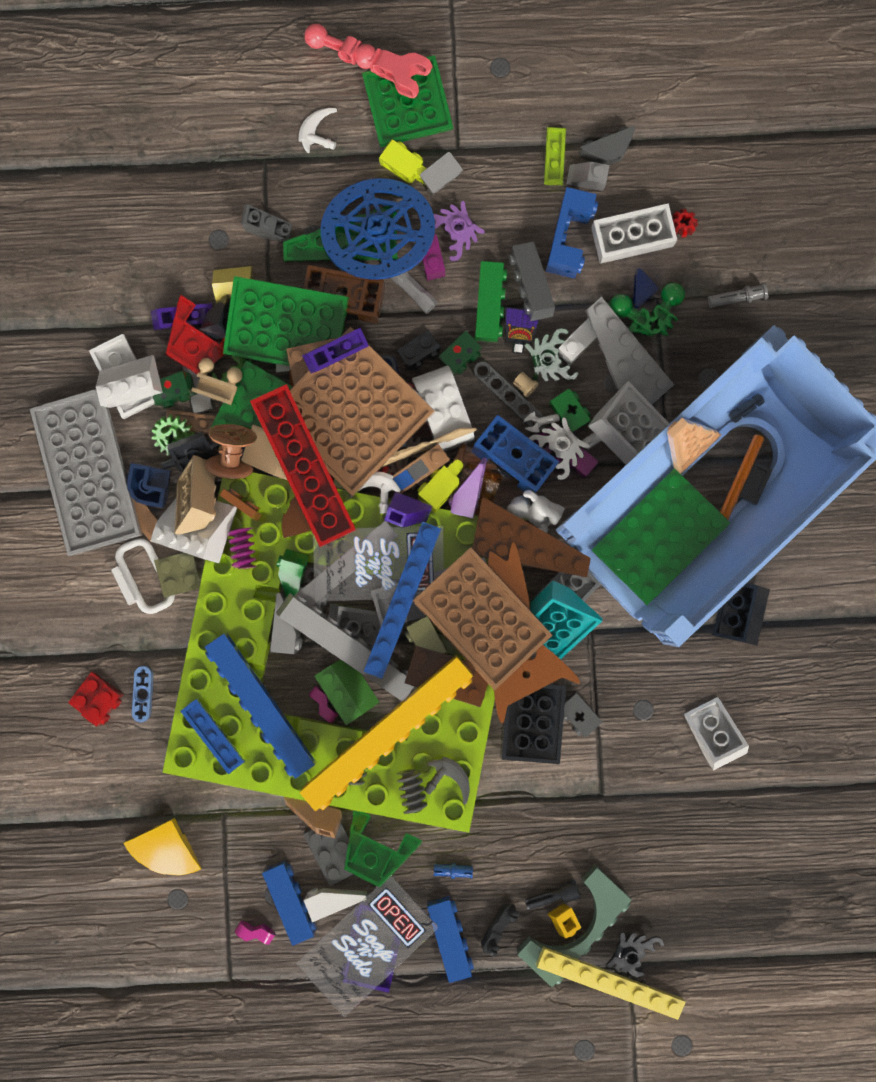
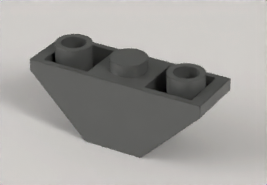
M622 127L617 133L612 135L607 133L601 136L599 140L594 142L589 140L583 143L579 151L580 157L591 162L606 165L622 161L634 134L635 127Z
M244 205L241 224L246 232L260 238L281 242L289 240L292 228L291 223L251 205Z

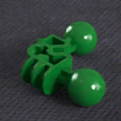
M676 282L666 284L661 292L662 302L653 308L650 313L651 316L645 308H642L640 311L635 309L632 300L625 294L614 295L610 299L609 307L619 318L628 317L633 320L628 328L631 333H641L647 336H654L659 333L667 337L666 329H673L674 326L671 322L678 321L677 317L669 311L673 306H678L684 301L685 290L681 284ZM653 322H655V326H654L655 329H654V330H651V329H650V328H651V325H650V324H652Z

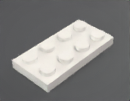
M124 334L89 350L99 372L137 360ZM153 396L116 407L121 417L126 419L155 403Z

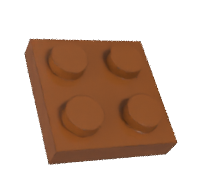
M223 489L220 493L221 497L252 519L258 521L262 516L258 512L259 507L248 500L246 503L242 501L244 497L235 490L230 489L228 491Z

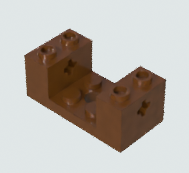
M308 265L303 289L337 295L338 289L344 287L348 290L346 297H349L346 313L358 315L359 321L378 324L385 291L383 279H364L347 272Z

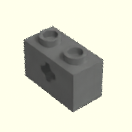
M576 692L565 700L564 721L567 722L569 720L574 725L571 728L578 736L582 734L586 738L602 723ZM576 712H578V713H581V712H582V714H581L582 719H581V720L575 719V718H576V715H575Z

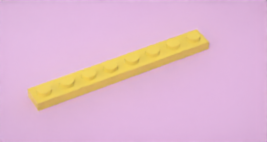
M544 946L536 962L537 968L677 1020L685 1005V1000L681 997Z

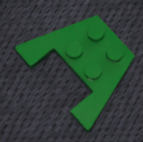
M353 810L344 870L381 887L423 841L406 833L398 850L395 851L362 835L371 816L365 812Z

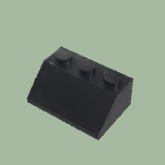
M746 583L718 609L713 636L757 646L770 589Z

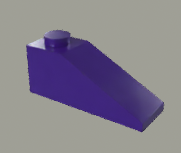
M212 303L196 305L186 322L191 326L202 324L205 314L213 307ZM176 307L159 308L151 311L153 329H171Z
M361 328L302 355L310 373H314L369 345Z

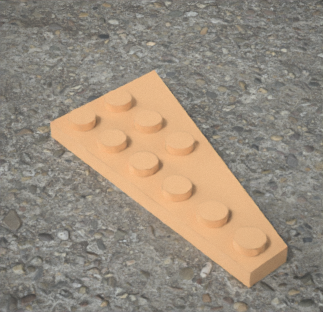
M681 418L678 422H673L668 428L667 436L674 468L682 474L721 434L715 429Z

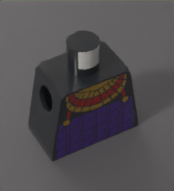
M505 307V342L513 343L512 353L523 354L524 345L526 343L532 345L539 320L530 321L529 314L526 315L522 309Z

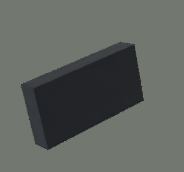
M754 462L739 498L757 505L773 469Z

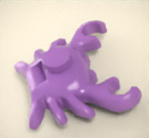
M464 201L461 202V211L451 204L450 208L454 213L441 209L440 212L447 215L446 217L434 214L436 221L435 229L441 224H445V231H448L451 240L457 241L456 244L449 247L451 251L455 250L457 252L456 256L449 257L450 261H458L461 258L464 242L466 243V250L470 249V237L477 243V236L474 231L480 234L485 233L483 229L473 224L469 218Z

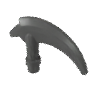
M443 756L442 759L429 761L427 764L436 768V774L432 780L428 781L424 791L430 795L436 789L440 779L446 775L457 782L462 791L463 804H467L470 787L468 777L463 768L454 760Z

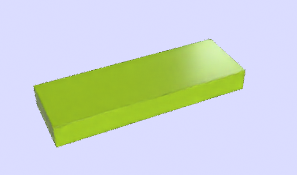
M547 127L544 185L563 186L566 128Z

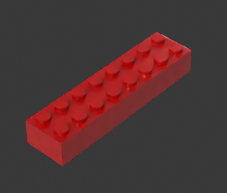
M287 384L251 400L250 403L319 547L356 531Z

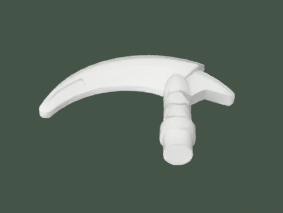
M336 108L317 110L303 122L298 139L299 142H302L307 153H310V146L314 143L323 145L327 149H335L336 142L315 135V131L319 122L324 117L337 112Z
M376 472L362 487L374 486L381 489L380 513H387L388 492L391 490L400 492L399 486L393 480L394 476L385 472Z

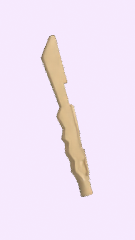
M459 428L433 441L422 442L417 446L400 450L383 466L431 449L434 445L444 441L449 442L475 432L476 428Z

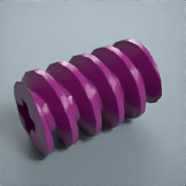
M240 528L228 533L229 536L234 537L229 540V543L235 545L230 548V551L236 553L231 556V559L237 560V562L231 564L232 567L238 569L257 567V565L251 564L256 558L250 556L255 550L249 549L255 543L248 541L254 534L247 532L253 528Z

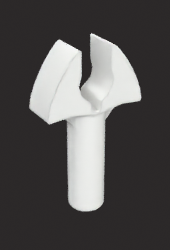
M532 412L525 418L523 423L528 421L536 423L533 427H527L525 430L531 433H539L538 428L541 425L560 421L559 414L538 418L535 416V412Z

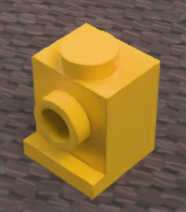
M563 903L548 913L558 934L564 938L572 937L581 928L572 908Z

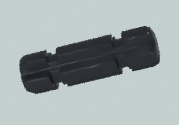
M756 394L752 397V400L749 399L739 406L737 411L734 410L729 413V418L734 423L742 419V416L745 417L757 408L756 406L759 407L764 404V398L762 395Z

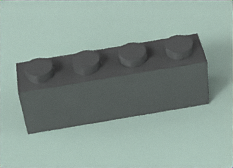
M535 242L512 246L511 254H509V263L515 269L514 279L520 285L519 295L521 298H524L525 314H529L530 321L553 317L555 305Z

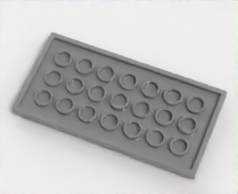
M91 390L31 408L30 412L67 555L73 556L142 536L133 498L127 490L128 479L110 410L108 407L100 405L97 390Z

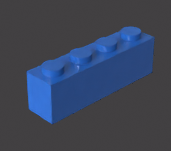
M284 860L264 869L262 875L292 946L314 937L317 925L315 921L312 922L306 905L300 895L302 893L300 884L298 882L295 883L293 878L294 870L292 865L287 864V861Z
M450 896L427 902L428 912L431 921H433V929L449 983L472 977L471 970L474 969L472 958H468L466 951L469 950L466 938L462 939L460 932L463 931L461 920H457L455 913L458 912L455 900L451 901Z

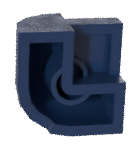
M131 463L127 480V490L130 496L140 504L164 508L169 495L168 488L172 471Z

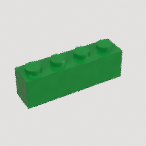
M481 261L475 331L476 341L498 342V337H502L503 325H499V321L504 316V307L501 306V299L505 300L506 288H502V281H506L507 269H503L504 263Z

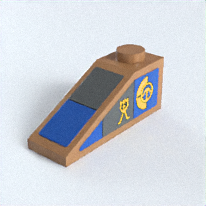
M439 444L393 475V480L400 488V492L397 493L402 494L449 461V458Z

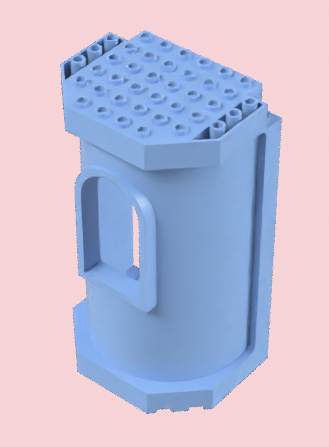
M775 325L750 345L738 360L595 495L555 529L565 539L564 542L591 558L589 565L591 574L633 618L639 621L642 620L641 624L650 633H654L660 642L665 645L680 647L876 460V416L863 407L864 404L860 399L853 397L849 393V388L834 377L835 374L831 369L825 368L820 363V358L806 348V344L802 339L793 336L788 340L785 337V332ZM756 394L762 395L765 400L764 404L759 407L756 406L757 408L745 417L742 416V419L734 423L731 421L729 413L734 410L737 411L739 406L749 399L752 400V397ZM681 418L715 429L721 434L681 474L682 476L730 430L737 427L757 429L767 437L773 451V460L770 467L773 470L758 504L754 505L740 498L736 502L728 520L730 524L646 606L591 550L674 469L667 436L668 428L673 422H678Z

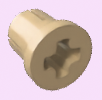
M524 372L520 373L513 382L523 392L525 397H528L539 384L536 380L533 381Z

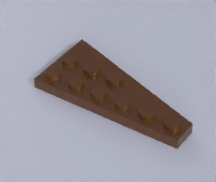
M482 497L472 547L479 557L489 558V552L491 551L503 560L508 561L510 548L514 542L521 565L581 577L588 576L590 557Z

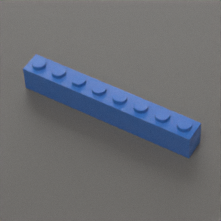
M422 521L364 669L365 673L383 678L441 528Z
M224 633L205 646L207 658L211 662L214 661L216 663L218 674L222 678L227 679L229 682L228 688L234 695H238L241 707L245 711H249L252 716L250 717L255 727L259 726L263 731L261 734L267 744L271 743L274 747L273 753L277 759L283 760L286 765L284 769L290 777L293 775L296 779L317 763L229 634Z

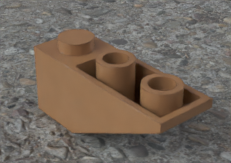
M284 797L286 805L316 834L331 838L336 837L342 818L341 810L338 807L328 805L324 810L319 808L315 812L307 801Z

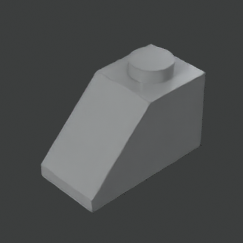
M595 162L570 165L566 184L603 191L607 181L609 165Z

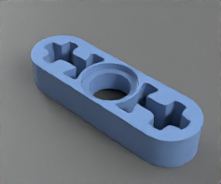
M148 666L138 667L134 672L132 717L137 722L147 721L152 711L154 673ZM143 669L145 673H148V677L144 679V683H148V686H138V683H143V677L139 676ZM141 688L146 689L148 692L146 699L138 697V691ZM137 702H147V705H143V712H146V715L142 718L137 714V711L141 710V705H137Z

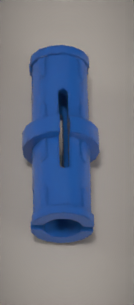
M434 863V876L451 877V879H455V877H473V865Z

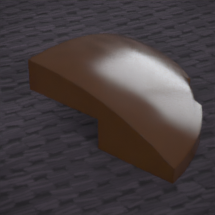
M294 497L289 502L290 506L287 512L283 513L281 524L283 538L311 531L296 497Z

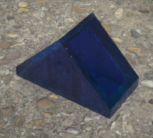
M637 268L634 273L633 307L635 309H639L659 290L641 268Z

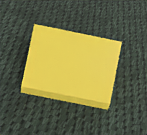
M251 266L213 271L212 286L216 304L224 296L228 295L231 298L234 276L253 279Z

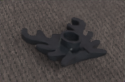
M620 932V941L613 956L606 964V968H610L615 964L614 973L619 974L621 968V973L624 977L628 978L627 972H629L631 979L637 981L639 976H644L643 971L635 970L636 967L641 966L640 961L645 956L644 949L655 952L653 944L659 942L660 946H663L664 942L658 936L643 941L647 938L646 935L642 934L636 937L634 932L625 940V934ZM643 980L638 981L640 983L646 984V982Z

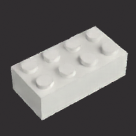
M669 204L594 220L591 226L600 264L670 248L677 242Z

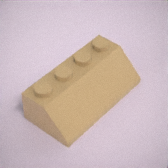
M195 455L192 456L177 480L175 534L178 535L206 528L216 515L214 510L216 497H214L216 484H214L216 475L206 470V459Z

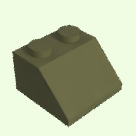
M428 616L406 627L408 631L405 634L410 643L414 642L416 646L442 654L447 652Z

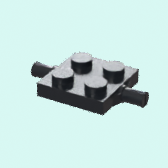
M201 431L167 445L171 459L161 462L163 470L175 466L182 473L193 455L207 460L216 456L215 449L222 445L216 442L211 443L206 438L204 432Z

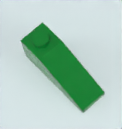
M286 549L283 556L280 555L277 561V567H279L278 576L286 598L289 594L294 596L299 592V587L302 588L309 557L307 554Z

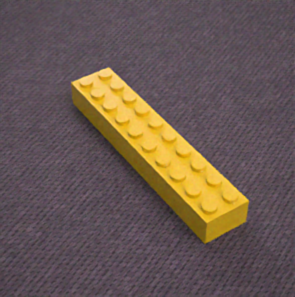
M456 654L307 782L299 793L315 812L319 808L324 810L331 803L335 794L339 797L349 786V782L355 783L363 776L366 768L369 770L379 762V757L382 754L387 756L394 749L397 741L402 743L408 738L413 727L417 730L426 722L425 717L427 715L433 716L441 709V703L445 700L447 703L457 695L456 691L460 687L462 689L466 688L472 682L473 673Z

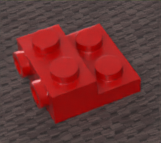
M91 672L68 704L82 713L81 716L97 727L101 724H106L111 717L109 713L112 709L116 710L122 702L121 697L124 694L95 672Z

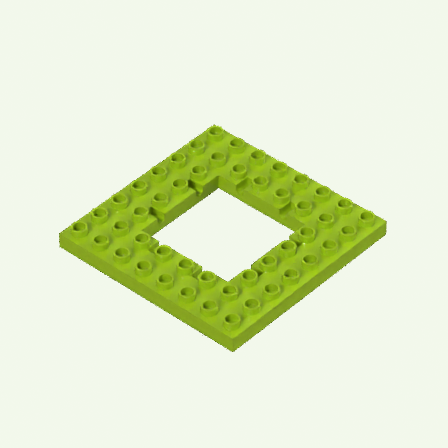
M253 472L251 475L239 479L222 477L217 501L232 505L221 497L220 493L223 489L228 491L233 489L244 497L242 501L246 503L248 500L260 508L258 512L262 516L258 521L237 508L230 531L240 528H253L247 532L254 534L248 541L255 543L249 549L255 550L250 556L256 558L251 564L257 565V567L248 569L232 567L231 564L237 562V560L231 559V556L236 553L230 551V548L235 545L229 543V540L234 538L229 535L220 562L216 563L205 560L162 773L306 801L299 793L303 786L352 745L349 743L350 740L356 741L368 730L284 714L317 762L296 779L293 775L290 777L284 769L286 765L283 760H278L274 755V747L271 743L267 744L261 735L263 731L259 726L255 727L250 719L252 716L249 711H245L239 704L240 698L238 695H234L228 688L229 682L227 679L222 678L218 674L216 663L214 661L211 662L207 658L205 646L224 633H228L263 684L272 639L276 595L281 593L282 589L278 576L279 567H277L279 556H283L285 550L289 549L309 555V563L325 566L330 564L331 566L340 556L342 557L344 553L354 547V537H358L360 541L384 522L387 513H380V497L356 493L353 497H350L348 491L337 489L356 531L341 538L344 541H340L344 543H341L342 546L340 547L342 549L338 550V540L330 542L331 546L326 544L319 547L312 530L283 538L281 528L283 513L287 512L290 506L289 502L295 497L288 480ZM438 509L436 513L431 510L425 523L441 528L433 549L434 572L449 568L470 547H473L479 516L469 518L450 513V510ZM387 522L398 535L392 541L399 548V558H395L392 553L394 551L393 547L388 555L392 561V565H389L392 576H388L389 578L400 580L407 562L406 533L418 532L421 524L402 528ZM326 550H328L331 554H332V552H333V555H331V556L329 555L330 559H328V560H330V561H328V562H330V563H328V564L326 563V560H327L326 556H328V554H326V553H328ZM380 550L378 552L379 556L377 558L380 560L381 564L378 565L380 567V570H377V574L382 575L381 571L383 570L381 566L383 565V563L381 562V557L385 555ZM367 561L365 563L366 566H363L366 570V574L377 575L373 573V571L376 569L373 568V570H371L367 566V564L370 563L369 561ZM434 626L447 651L445 653L453 656L457 654L459 658L465 659ZM488 684L481 707L455 699L448 703L445 700L440 704L441 709L433 716L427 715L425 717L426 722L417 730L413 727L408 738L402 743L397 741L394 749L387 756L382 754L379 757V762L370 770L368 768L365 769L367 776L363 777L365 779L363 785L349 784L347 790L339 797L336 794L333 796V800L329 805L469 833L494 706V689ZM197 698L245 760L244 763L230 774L225 771L180 712ZM443 756L454 760L463 768L468 777L470 787L467 804H463L462 791L457 782L451 777L444 775L430 795L425 791L421 792L426 795V798L422 800L428 804L425 808L414 813H403V811L408 809V806H402V803L407 801V799L400 798L405 791L399 790V787L404 784L397 782L402 777V775L396 774L397 772L408 769L420 770L421 775L418 777L422 778L423 782L419 785L424 786L425 789L428 781L432 780L436 774V768L427 764L429 761L442 759Z

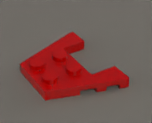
M181 295L178 299L165 354L197 375L200 373L199 362L202 359L209 358L215 363L225 355L223 354L225 338L218 344L188 324L186 320L196 304Z

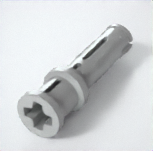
M763 282L758 286H745L743 290L708 296V305L712 308L741 301L751 303L752 300L761 298L766 300L768 299L767 285Z

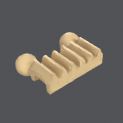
M209 358L202 359L199 362L200 373L197 374V377H200L197 388L192 387L191 391L231 405L238 388L235 384L242 379V371L237 367L230 368L227 372V383L207 376L208 373L213 371L214 363Z

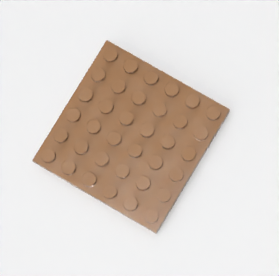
M349 327L342 336L354 331V329ZM370 345L317 372L310 373L308 371L290 390L328 472L352 496L435 413V410Z

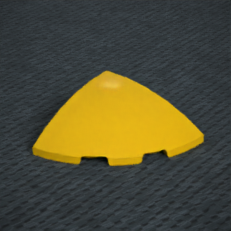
M175 818L124 842L129 853L139 863L157 873L184 875L202 869L186 835L182 834Z

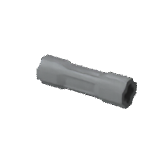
M408 271L390 278L426 314L437 305L438 301L428 291H425L408 274Z

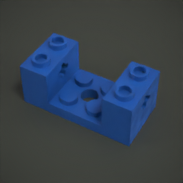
M566 187L545 272L574 279L577 273H581L585 257L582 256L583 250L564 246L567 233L564 232H567L570 220L588 225L589 220L594 218L597 211L598 201H595L597 194Z
M499 415L494 418L471 450L481 460L483 458H487V461L491 459L520 482L517 487L523 492L532 490L536 493L559 463L557 459ZM518 449L522 454L521 458H514L511 455V451Z

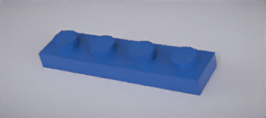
M198 698L180 711L228 774L245 762Z

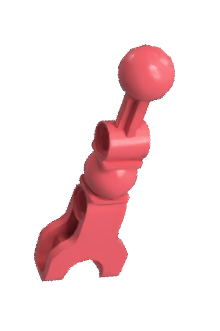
M311 24L305 30L304 38L311 48L319 49L326 46L338 51L339 58L344 62L352 63L353 65L357 63L362 69H371V72L392 81L397 92L409 98H415L419 93L418 84L411 77L416 74L426 76L432 69L430 60L417 53H408L400 56L387 50H380V48L376 50L370 44L362 45L360 40L358 41L352 36H347L345 41L328 35L325 27L321 24Z

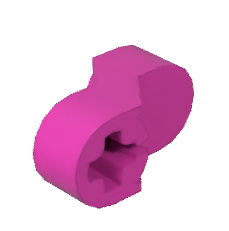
M315 686L309 693V696L319 703V715L329 723H333L339 714L329 706L328 697L325 692L318 686Z
M240 921L234 930L235 934L244 941L258 939L267 945L271 943L276 935L265 924L253 927L245 921Z

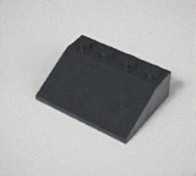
M549 684L508 705L502 724L501 760L560 764L566 686Z

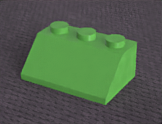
M341 659L314 676L345 725L380 702L363 675Z

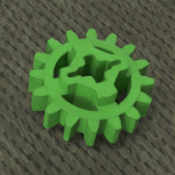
M170 414L168 418L163 416L160 421L158 420L155 423L156 427L152 429V432L155 434L152 436V439L157 440L154 445H160V452L166 450V454L169 456L170 453L167 445L195 434L193 431H189L192 425H186V419L180 421L179 415L173 419L172 414Z

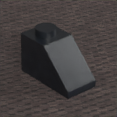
M228 295L224 296L204 316L200 329L212 340L225 338L231 301Z

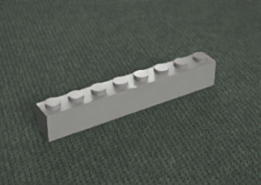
M289 594L276 611L281 619L399 700L403 701L414 688V686L404 683L408 671L406 669L403 671L397 668L399 665L391 659L382 679L365 673L364 669L372 651L367 647L369 644L360 637L356 640L352 637L354 633L346 627L341 629L336 626L338 622L330 616L327 619L321 615L322 611L316 606L309 607L306 605V600L300 595L293 596Z

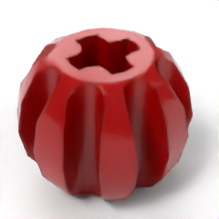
M680 209V212L675 211L671 215L675 232L680 234V238H686L687 234L692 235L696 231L695 227L698 226V219L693 218L695 216L693 211L688 213L687 209Z

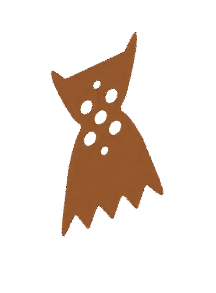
M513 542L511 545L508 561L503 560L490 551L488 566L530 610L526 583L515 543ZM542 645L536 651V657L533 660H526L522 666L494 690L496 710L502 724L504 722L508 705L560 678L580 684L578 677L563 661ZM524 671H529V678L523 677Z

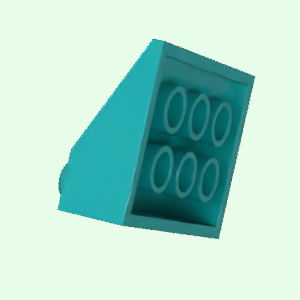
M552 581L530 603V612L552 634L543 645L559 659H562L602 622V617L576 593L555 581Z

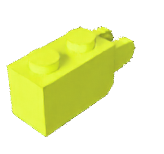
M392 139L379 157L380 165L406 183H413L414 180H417L422 185H426L420 177V174L427 169L423 166L422 157L415 152L411 153L402 142H396Z
M457 459L448 468L445 466L441 469L438 468L431 474L430 477L432 479L428 484L424 482L418 489V492H420L418 499L425 504L431 505V510L434 513L458 488L459 478L457 476L462 471V461Z

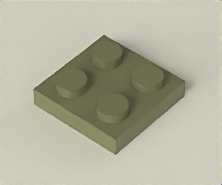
M180 553L154 560L164 598L200 589L201 582L193 555Z

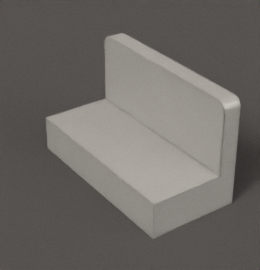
M448 152L423 171L420 177L427 185V192L432 197L460 175L463 169L452 154Z

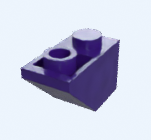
M395 492L384 521L402 528L421 524L422 521L427 522L432 506Z

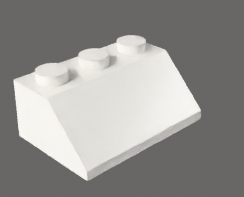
M151 355L101 370L96 384L100 405L112 408L163 393L154 356Z

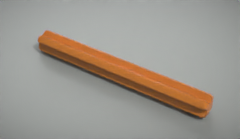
M754 435L720 511L727 520L730 518L763 444L764 437L760 435Z

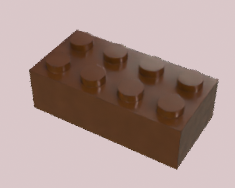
M416 646L404 683L419 687L454 656ZM460 658L471 670L473 677L471 678L472 682L466 688L462 689L460 687L456 691L457 695L453 699L481 707L488 683L467 660Z

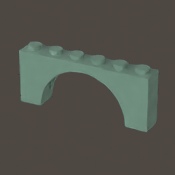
M596 864L582 877L583 882L591 890L594 900L593 918L585 933L577 940L559 946L543 944L529 935L516 949L517 955L551 987L555 984H560L564 977L537 968L536 962L543 946L579 959L581 955L584 956L590 951L591 944L595 940L599 941L604 935L603 931L617 921V916L621 911L625 912L631 905L630 902L632 900L629 895Z

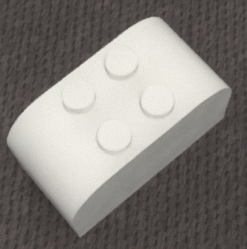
M448 365L412 378L415 391L435 410V413L426 421L433 440L459 428H472L455 379ZM472 432L449 442L444 441L439 443L444 452L457 448L463 443L473 442L475 438L474 433Z

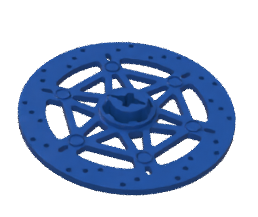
M369 179L347 187L329 203L321 221V239L328 257L341 270L364 279H387L409 271L426 256L435 236L434 214L425 197L410 185L392 179ZM389 193L403 199L400 202H393L375 198L374 194ZM359 197L364 198V201L348 215H341L344 208ZM378 204L391 206L392 208L382 213ZM370 205L374 206L377 213L370 214ZM411 207L416 210L421 223L419 231L413 230L407 213V210ZM363 208H366V217H354ZM399 210L393 219L389 217V215ZM401 216L405 218L406 228L396 224ZM350 222H360L362 224L361 227H359L354 224H351ZM336 226L344 227L349 245L344 250L340 248L336 240ZM349 229L360 233L354 241L351 240ZM398 230L406 234H394V231ZM362 238H365L367 240L360 246L356 247L358 243L362 240ZM391 239L402 240L393 249H390ZM409 241L416 242L406 255L396 261L392 259V256ZM386 243V252L382 251L379 244ZM374 244L378 253L365 251L363 249ZM358 254L381 259L382 263L380 265H370L358 262L352 258Z

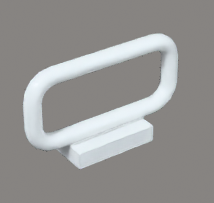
M136 538L117 549L115 558L118 566L111 569L128 605L137 603L141 611L147 614L157 613L169 607L173 603L175 595L167 597L166 600L154 606H148L145 603L125 563L123 554L136 546H143L155 570L154 560H157L158 557L149 541L143 538Z

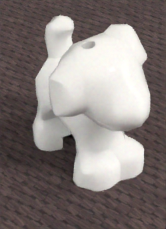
M526 490L523 496L513 498L507 506L508 512L524 521H529L546 533H548V526L551 523L553 525L558 523L565 509L561 505L549 501L544 496H538L532 490Z

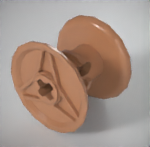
M220 424L211 427L208 431L209 437L214 442L222 445L219 447L221 455L207 459L205 463L206 470L218 477L228 479L245 478L251 475L253 467L241 461L242 453L240 452H242L241 447H247L255 443L257 440L256 433L249 428L235 424Z

